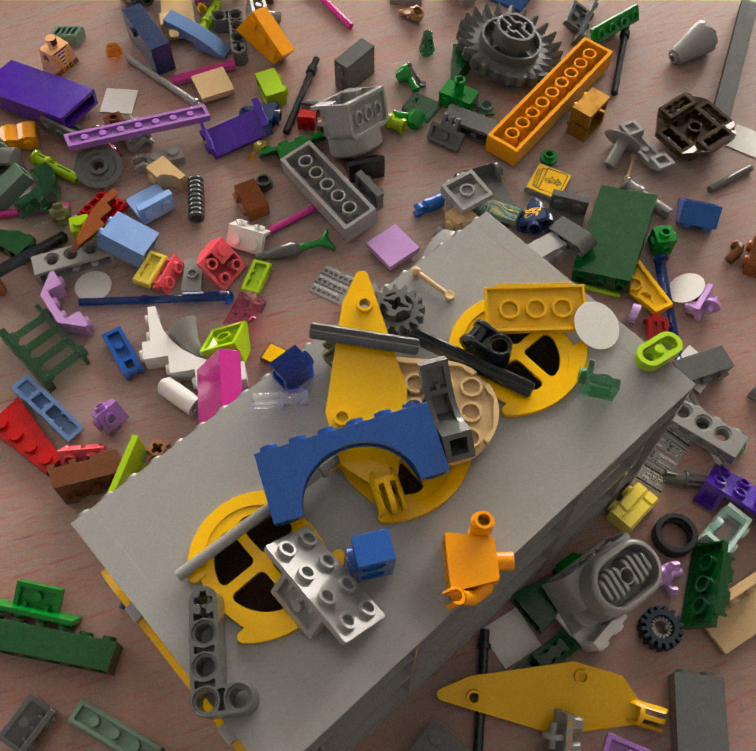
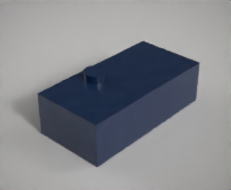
M138 3L123 9L122 14L129 37L154 72L162 75L176 69L170 42L143 6Z

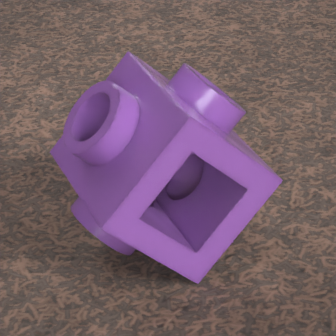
M109 399L106 403L101 402L91 414L95 419L92 421L94 426L99 431L104 430L107 433L120 429L122 422L129 418L118 402L113 399Z

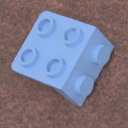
M154 184L126 200L144 225L176 209L170 190L163 191L159 184Z

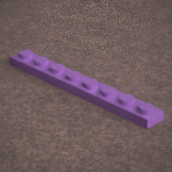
M201 104L63 135L69 152L194 125L202 121L207 122L210 121V114L206 106Z

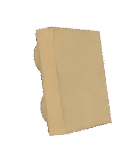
M223 67L191 76L202 103L211 102L235 93L234 87Z

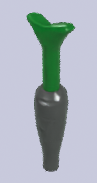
M326 228L318 240L301 244L296 241L289 242L255 254V259L262 261L297 256L301 251L311 248L326 247L335 251L336 247L329 240V232Z

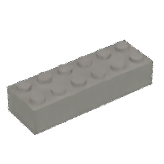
M310 140L280 159L284 174L347 242H350L378 222L376 208Z

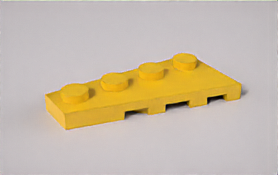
M639 260L628 294L652 314H661L673 307L672 301Z

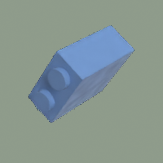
M117 211L113 217L110 216L108 218L105 228L101 227L96 236L98 238L97 247L140 268L148 253L155 247L159 232Z

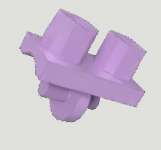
M707 284L702 294L695 299L698 300L697 302L689 301L685 303V312L694 315V321L700 322L705 312L711 314L712 312L720 311L722 305L719 297L714 296L711 292L714 284Z

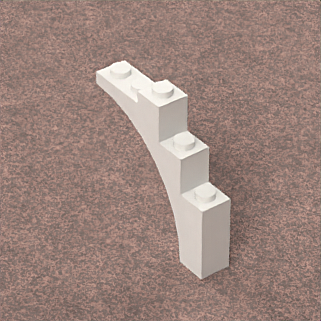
M147 307L148 315H145L146 327H149V332H146L147 341L142 342V350L139 351L141 363L144 362L147 369L166 367L167 376H171L178 382L192 380L193 388L196 390L197 369L207 359L197 357L175 344L164 332L156 307ZM241 361L242 390L249 389L244 361Z

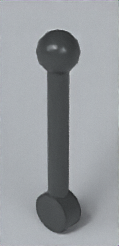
M407 62L406 64L420 83V88H425L426 82L420 79L412 68V63Z

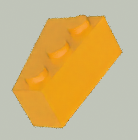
M266 6L253 11L236 29L273 65L286 59L295 50Z

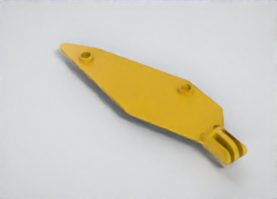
M358 271L342 302L339 326L388 334L369 276L365 271ZM367 305L368 308H362L361 306ZM336 343L325 410L329 426H334L335 429L345 427L347 421L355 418H363V421L375 418V413L385 409H391V412L403 409L402 405L406 404L407 387L395 352ZM373 447L352 448L338 453L339 461L343 468L370 484L380 518L386 516L380 491H383L390 514L398 513L392 487L395 489L401 510H409L398 477L399 456Z
M576 661L471 675L437 691V697L441 701L540 731L549 730L550 721H554L555 709H562L582 718L583 729L581 732L635 725L663 734L664 729L662 727L644 722L643 720L665 725L666 719L664 717L647 712L646 709L665 715L668 714L667 708L639 700L622 675ZM471 693L478 695L476 700L472 701L469 699Z

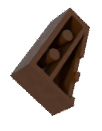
M117 449L89 455L88 460L76 462L75 459L68 460V465L55 468L54 464L46 467L53 489L67 505L80 502L82 498L100 494L104 489L110 487L122 456Z

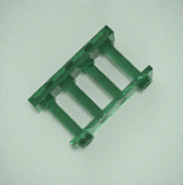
M37 304L35 308L39 313L38 317L15 333L11 332L9 334L5 328H2L0 330V338L46 390L51 393L56 389L52 382L55 380L54 377L78 359L89 365L90 362L87 358L89 353L82 345L78 347L53 320V315L47 308L43 310ZM43 322H46L51 327L27 345L23 344L20 346L18 344L20 342L19 339ZM56 333L62 339L38 358L34 357L32 359L29 356L32 354L31 351ZM67 346L74 351L73 354L51 370L43 371L41 369L43 367L42 364Z

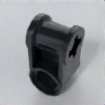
M482 319L476 320L473 328L459 339L461 346L466 351L502 368H505L510 362L512 352L511 339Z

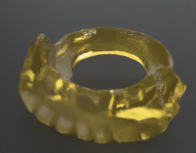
M262 140L254 142L252 145L253 151L247 159L251 160L261 148L268 146L269 143Z

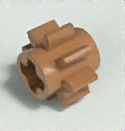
M161 438L158 441H150L149 448L145 449L146 454L149 455L147 457L148 461L150 462L154 457L168 451L171 448L170 442L164 444Z

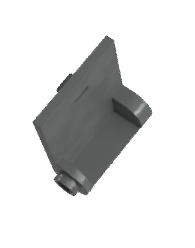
M493 162L472 169L491 190L493 200L516 206L501 181V175H503L501 164L498 165L497 162ZM462 172L454 174V178Z

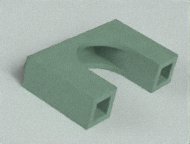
M0 138V147H8ZM15 162L0 176V210H7L35 182L28 171Z

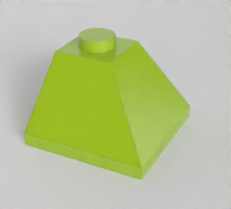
M246 320L212 329L199 352L200 355L209 359L218 349L240 351V360L246 362L251 352L248 323Z

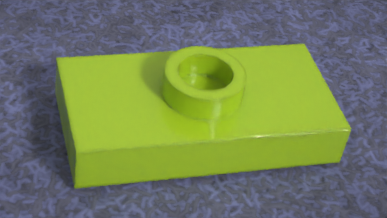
M254 259L240 288L241 293L259 298L273 268L272 263Z

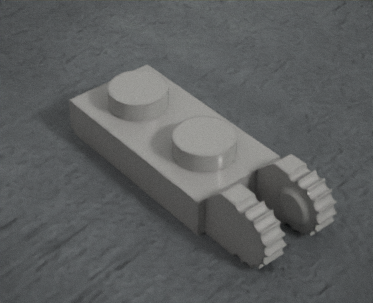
M180 144L145 155L138 154L134 156L132 162L135 164V171L138 173L147 172L146 166L161 156H164L173 165L185 162Z

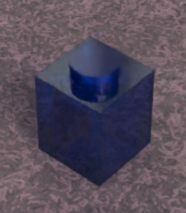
M296 345L269 363L271 376L288 395L314 376L313 358L307 351L304 350L302 352Z

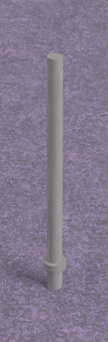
M126 56L125 60L189 102L191 106L203 104L200 99L193 98L132 56Z
M337 454L319 466L310 478L307 487L321 477L326 478L329 475V471L340 464ZM268 502L176 569L174 573L180 581L184 580L270 516Z

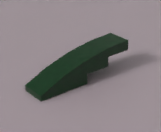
M562 629L514 669L563 663L581 646L565 629Z

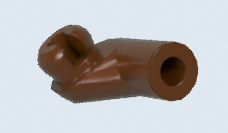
M739 240L732 242L730 248L733 251L725 257L729 264L732 265L742 256L745 247L744 243H740Z

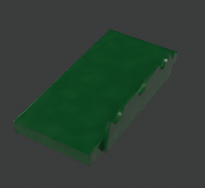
M721 540L695 545L692 549L680 623H684L682 629L717 627L718 616L727 617L724 609L726 605H729L731 592L728 590V584L732 583L734 574L731 562L736 560L728 553L729 542Z

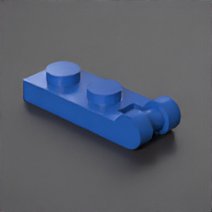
M120 326L102 334L105 343L126 380L131 379L137 373L145 372L143 365ZM134 363V366L127 369V365Z

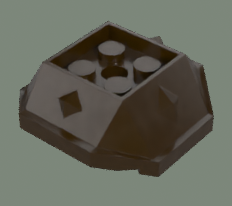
M683 92L662 105L657 111L655 137L680 159L685 158L689 162L699 157H708L733 141L736 136L734 120L708 99L692 96V94Z

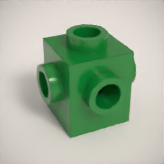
M671 225L652 228L647 238L652 256L671 254L677 243V234L673 231Z

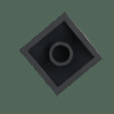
M377 154L343 161L351 183L355 182V173L360 170L369 175L371 179L385 177L384 155Z

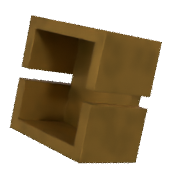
M593 87L587 93L584 92L580 100L571 106V116L567 121L566 133L585 142L603 123L610 96Z

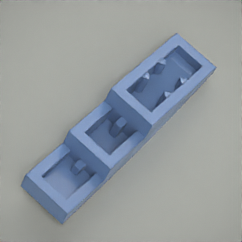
M170 10L163 19L164 26L178 31L179 37L193 42L195 49L221 60H225L231 51V47L186 16Z
M28 374L11 387L37 415L68 443L85 429Z

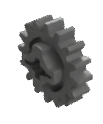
M393 284V289L391 290L383 286V293L374 292L388 334L394 333V335L400 336V333H404L408 337L410 329L413 330L418 328V324H423L425 305H422V297H416L415 289L407 292L406 285L402 289H398L397 285Z

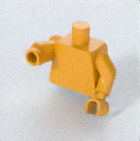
M487 511L476 512L472 515L467 534L446 532L443 535L441 544L447 590L443 591L442 595L446 594L447 598L452 600L451 603L446 605L447 610L457 606H475L493 592L494 587L500 581L499 571L515 569L513 552L496 553L495 540L493 537H490L495 521L493 516Z

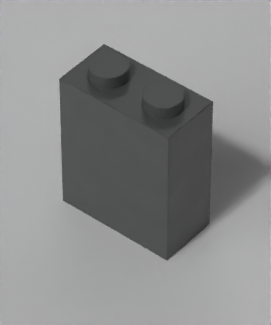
M361 38L334 60L335 86L339 90L356 88L375 72L374 45Z

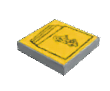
M538 163L524 191L550 201L553 189L565 191L572 175Z

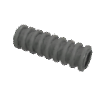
M192 175L187 179L188 219L193 223H201L205 219L204 179L201 176Z

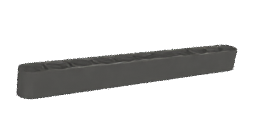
M742 0L740 3L714 100V105L729 117L732 114L756 17L755 0Z

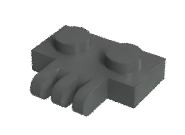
M445 113L441 123L432 121L426 138L458 152L465 137V134L458 131L462 119L457 118L455 124H453L455 116L451 115L449 121H447L449 114Z

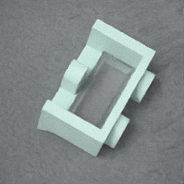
M730 502L718 510L698 537V542L710 543L725 540L729 542L728 553L731 555L738 548L736 543L739 538H744L750 531L748 526L752 519Z

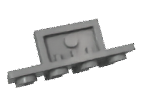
M304 526L265 547L264 552L282 572L270 592L309 639L316 636L325 625L340 644L345 646L381 622L385 617V614L309 526Z

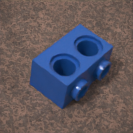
M388 528L351 536V546L346 548V561L349 574L356 575L357 583L393 574L396 556Z

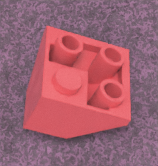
M222 237L211 240L199 253L196 264L222 292L227 290L247 266Z

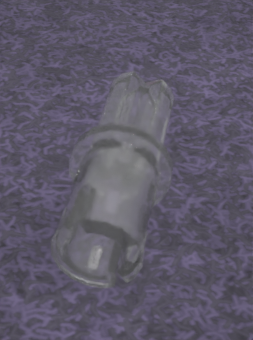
M307 387L290 390L279 388V391L255 393L252 396L254 409L281 407V410H284V407L309 405Z

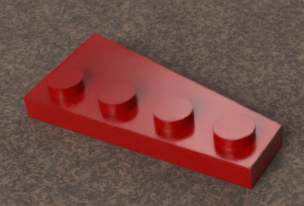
M17 397L0 413V439L49 477L46 466L54 464L56 468L61 464L57 450L20 398Z

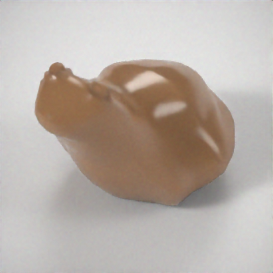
M414 5L409 8L400 9L399 15L400 17L407 16L412 21L420 22L424 17V11L418 5Z

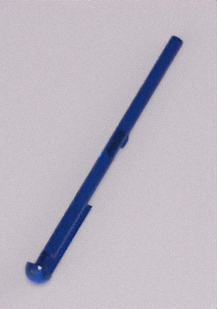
M658 253L654 257L657 282L673 303L666 267L669 257L665 253ZM673 305V307L666 311L670 324L669 332L679 336ZM682 350L680 351L679 355L675 358V360H676L679 356H680V359L682 358V357H681Z
M230 290L182 292L181 295L79 298L78 303L79 306L226 301V305L233 302L234 294Z

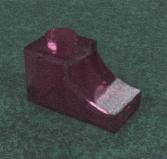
M241 290L223 324L226 326L246 320L249 325L254 319L260 317L268 301L255 291Z

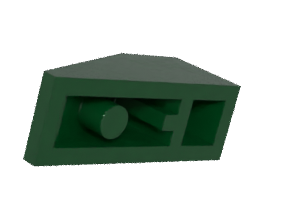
M453 44L450 79L453 81L458 75L465 77L471 70L469 61L462 58V52L458 49L457 44Z
M0 229V252L10 258L36 245V239L30 234L26 235L17 230Z

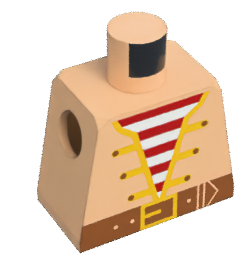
M49 34L45 37L47 43L39 49L43 71L60 77L79 60L66 41L54 34Z

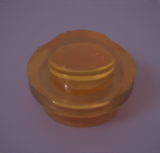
M112 42L107 44L105 53L109 58H118L122 54V48L118 43Z

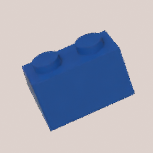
M679 197L676 221L682 227L691 228L694 225L699 226V230L710 232V229H717L723 207L713 203Z

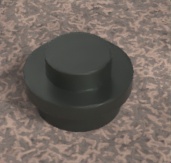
M261 174L256 178L261 191H268L273 187V180L269 175Z

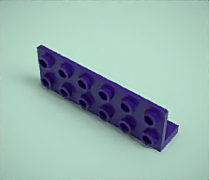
M715 463L693 500L713 512L725 497L756 516V487L747 479L732 473L726 466H719Z

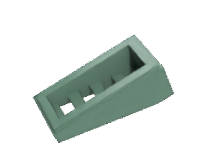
M56 26L51 34L58 36L68 44L78 47L86 37L82 26Z

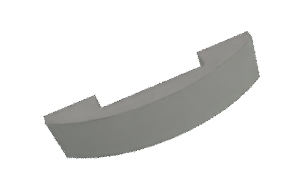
M635 119L619 125L621 131L627 132L640 142L641 150L633 153L646 166L656 171H662L675 166V162L666 152L659 153L643 136L644 129Z

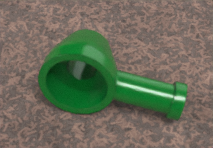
M407 64L402 65L395 72L396 79L399 83L408 82L414 94L418 93L420 87L413 79L410 68Z
M416 109L410 110L409 113L398 110L393 111L395 117L407 119L408 127L417 130L426 118L422 111Z

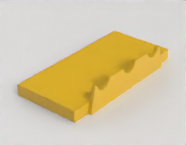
M572 282L496 284V287H484L485 320L491 327L502 334L576 332L574 325L575 313L582 304L586 303L584 284L572 285Z

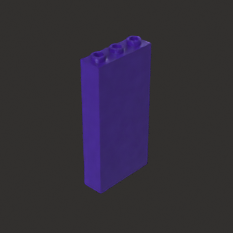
M10 60L0 68V109L40 123L39 117L43 115L71 129L98 104L95 90L88 86L14 60Z

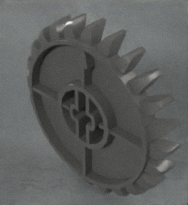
M488 3L485 4L482 15L477 6L474 8L472 16L467 11L464 20L461 19L456 34L457 47L462 52L461 56L464 60L469 61V66L472 69H476L481 76H486L493 82L503 83L506 86L515 85L516 87H523V85L532 87L535 86L536 82L539 83L562 60L563 51H558L562 42L553 43L557 34L556 31L544 36L549 25L548 22L537 29L535 28L539 17L537 14L530 20L526 17L527 9L524 8L520 14L514 13V5H510L507 13L503 14L500 3L497 4L494 15H492Z

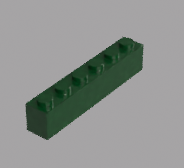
M0 615V653L114 676L123 649L117 642V638L103 635V638L100 639L95 638L93 633L80 631V634L71 633L72 630L66 627L58 626L57 630L50 629L49 625L45 623L35 622L34 625L26 624V620L13 618L12 621L4 620L5 617Z

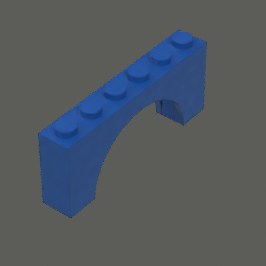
M418 400L411 401L402 405L403 409L391 412V409H385L375 413V418L363 421V418H355L347 421L346 426L335 429L334 426H329L318 430V435L306 438V435H299L289 439V444L278 447L277 444H269L261 447L260 452L254 454L274 525L279 527L305 519L303 502L310 478L326 460L348 449L373 447L389 451L399 456L411 467L419 483L446 475L450 468L428 403L419 404Z

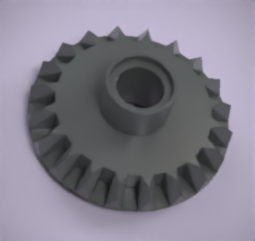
M99 145L81 151L75 160L74 170L80 182L87 187L103 189V187H110L111 184L116 183L118 178H121L123 162L116 150L106 145Z

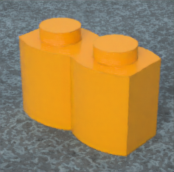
M25 121L17 125L8 124L0 127V138L8 147L31 150L40 146L39 129L34 121Z

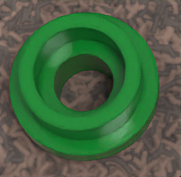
M553 150L542 151L540 154L541 163L553 166L558 160L557 153Z

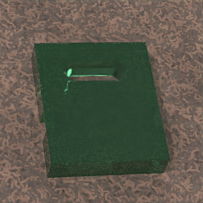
M414 92L402 106V112L409 113L412 109L420 110L426 116L424 122L428 124L440 110L441 103L418 92Z

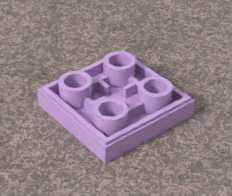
M396 224L366 243V247L390 271L418 253L420 249Z

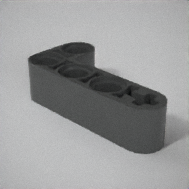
M228 9L213 12L211 17L214 31L219 34L230 33L233 60L236 66H245L248 63L246 39L236 30L244 22L242 11L239 9Z
M209 586L197 587L189 597L191 709L199 717L212 720L250 715L259 706L260 698L257 690L244 682L227 683L224 600L220 594ZM207 598L212 599V602L207 603ZM207 603L206 609L202 607V604ZM208 628H213V638L207 643H202L203 632ZM213 660L215 664L213 673L208 677H204L202 673L204 664ZM246 690L249 695L248 702L244 707L237 708L235 698L240 691ZM214 694L216 699L215 706L212 710L205 712L203 701L208 695Z

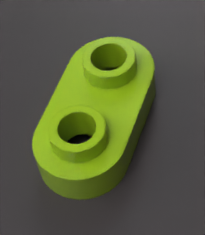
M661 332L638 347L634 354V362L641 370L647 372L655 371L679 355L683 348V342L679 336L672 332Z

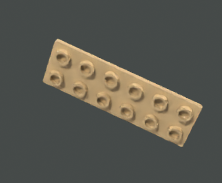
M160 0L161 13H159L162 33L167 40L183 39L179 37L178 31L164 26L163 19L170 10H173L195 21L193 0Z

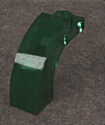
M47 162L30 170L37 185L35 189L13 201L17 213L22 219L37 211L47 212L60 197L61 188L53 168Z

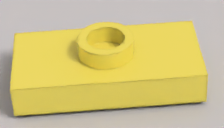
M150 251L133 277V284L151 289L153 282L161 273L168 257Z

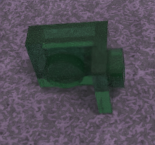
M589 359L586 366L580 367L577 383L581 384L579 394L612 402L620 390L621 380L612 378L607 374H594L595 360Z

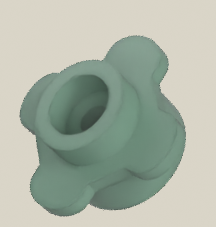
M482 100L477 104L479 114L494 115L496 112L493 109L494 104L490 100Z

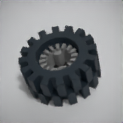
M656 605L641 615L637 622L639 623L637 631H640L638 634L639 639H644L642 642L644 646L648 644V649L650 650L657 649L656 652H662L663 650L667 652L681 642V637L684 635V631H682L684 623H679L681 617L674 615L675 610L668 611L667 606L660 608V605ZM656 623L663 625V630L666 632L665 635L656 632Z

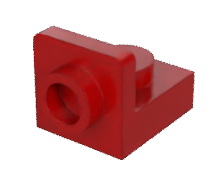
M300 109L297 115L298 129L315 130L317 110Z
M650 314L649 318L643 319V323L646 324V341L661 332H669V318H662V314Z

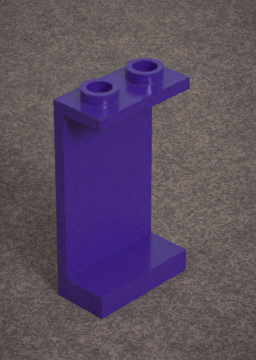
M258 97L251 100L255 109L210 129L205 127L203 121L199 123L202 129L199 131L203 141L206 140L207 142L204 144L208 154L212 153L215 160L274 134Z

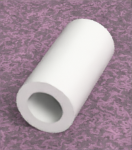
M172 377L163 378L159 382L158 394L189 416H194L198 413V396Z

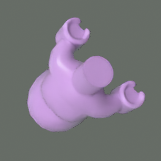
M679 561L661 565L662 580L660 586H664L668 596L678 595L677 591L679 589L677 586H672V581L674 578L683 577L684 575L683 569L679 568Z

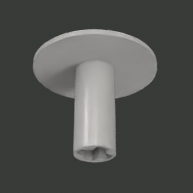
M607 129L605 136L614 145L603 164L607 168L615 169L625 150L632 152L641 150L640 142L627 132L618 129Z

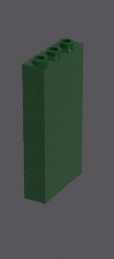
M601 185L586 228L595 237L597 245L583 257L577 255L572 268L571 281L629 293L656 208L658 195Z

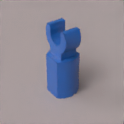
M440 193L423 200L422 203L414 204L415 211H413V214L416 218H419L426 212L430 213L443 207L445 200Z

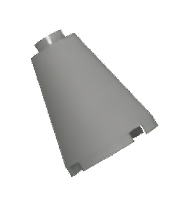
M702 20L696 22L669 51V60L673 64L679 65L714 51L717 48L715 46L718 44V38L712 26L708 28L705 25L707 22Z

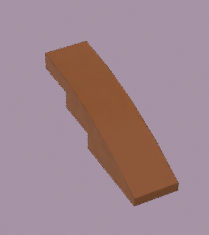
M114 188L101 198L85 219L70 250L72 253H75L95 237L99 229L105 226L102 220L112 210L109 205L119 194Z

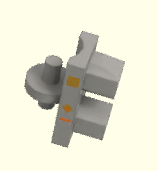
M555 709L554 721H550L549 730H542V737L549 739L548 748L552 749V751H581L580 742L573 740V732H581L583 729V719L562 709Z

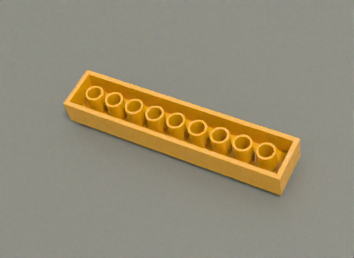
M584 37L487 135L485 150L515 166L609 68L613 51Z

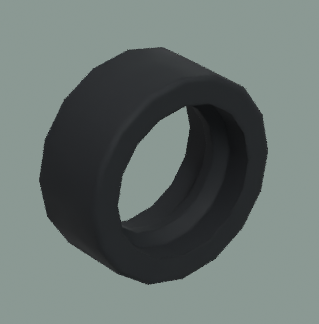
M675 512L667 513L655 523L651 531V539L654 547L661 554L670 558H680L690 553L698 542V531L696 525L687 516ZM666 524H676L684 530L687 542L683 547H673L664 540L661 532Z

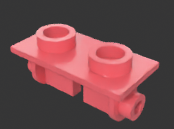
M176 254L166 260V264L161 270L162 275L159 274L153 282L152 288L157 292L162 290L167 296H169L184 270V263Z
M101 443L87 444L85 448H82V445H65L64 448L57 450L61 466L68 465V460L75 459L76 462L88 460L89 455L105 452L106 447L105 444L101 445Z

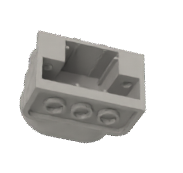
M384 86L347 88L310 107L311 110L320 111L321 120L317 121V125L323 127L324 136L328 140L330 155L334 158H352L366 154L379 146L383 141L381 126L388 121Z
M626 531L603 539L541 585L570 633L574 635L582 628H591L598 623L609 621L610 619L617 620L624 614L634 610L659 588L662 580V567L655 551L645 542L631 539Z

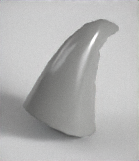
M196 316L183 317L171 325L167 330V335L175 344L197 357L208 360V358L201 356L199 353L202 346L198 338Z

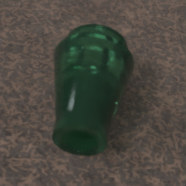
M430 30L423 32L419 45L421 55L426 57L431 56L435 51L433 32Z

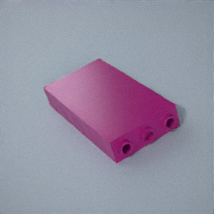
M218 349L197 369L199 424L208 421L216 415V412L222 406L232 403L242 392L240 351Z

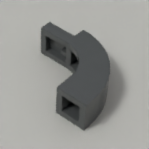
M445 356L417 362L421 384L418 385L422 403H428L448 464L476 456L472 430L462 418L456 403L448 359Z

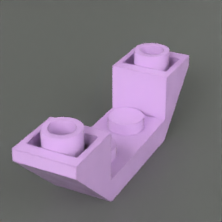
M54 271L49 272L40 296L63 333L87 337L93 336L94 334L90 329L93 327V324L88 316L83 317L80 311L69 317L64 310L60 312L58 308L61 305L58 299L68 295L64 289L67 285L62 276L57 277Z

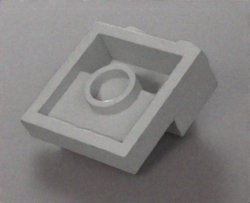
M472 169L460 173L457 177L447 180L441 185L440 195L450 207L455 206L461 215L493 199L491 190Z

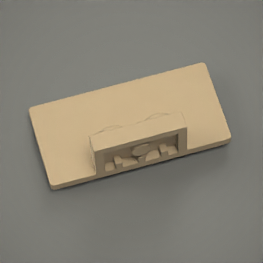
M756 572L729 589L731 592L729 605H726L724 609L727 617L718 616L717 627L704 628L725 655L756 634Z

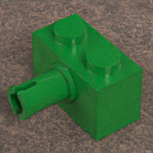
M458 75L454 78V81L448 79L439 91L438 104L445 108L453 104L473 111L478 104L479 91L466 86L465 77Z

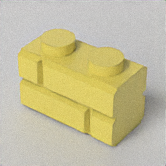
M637 482L634 487L629 485L621 493L623 498L619 502L615 499L607 508L610 511L606 517L607 520L621 532L627 531L629 534L659 501L658 497L648 491L640 482Z

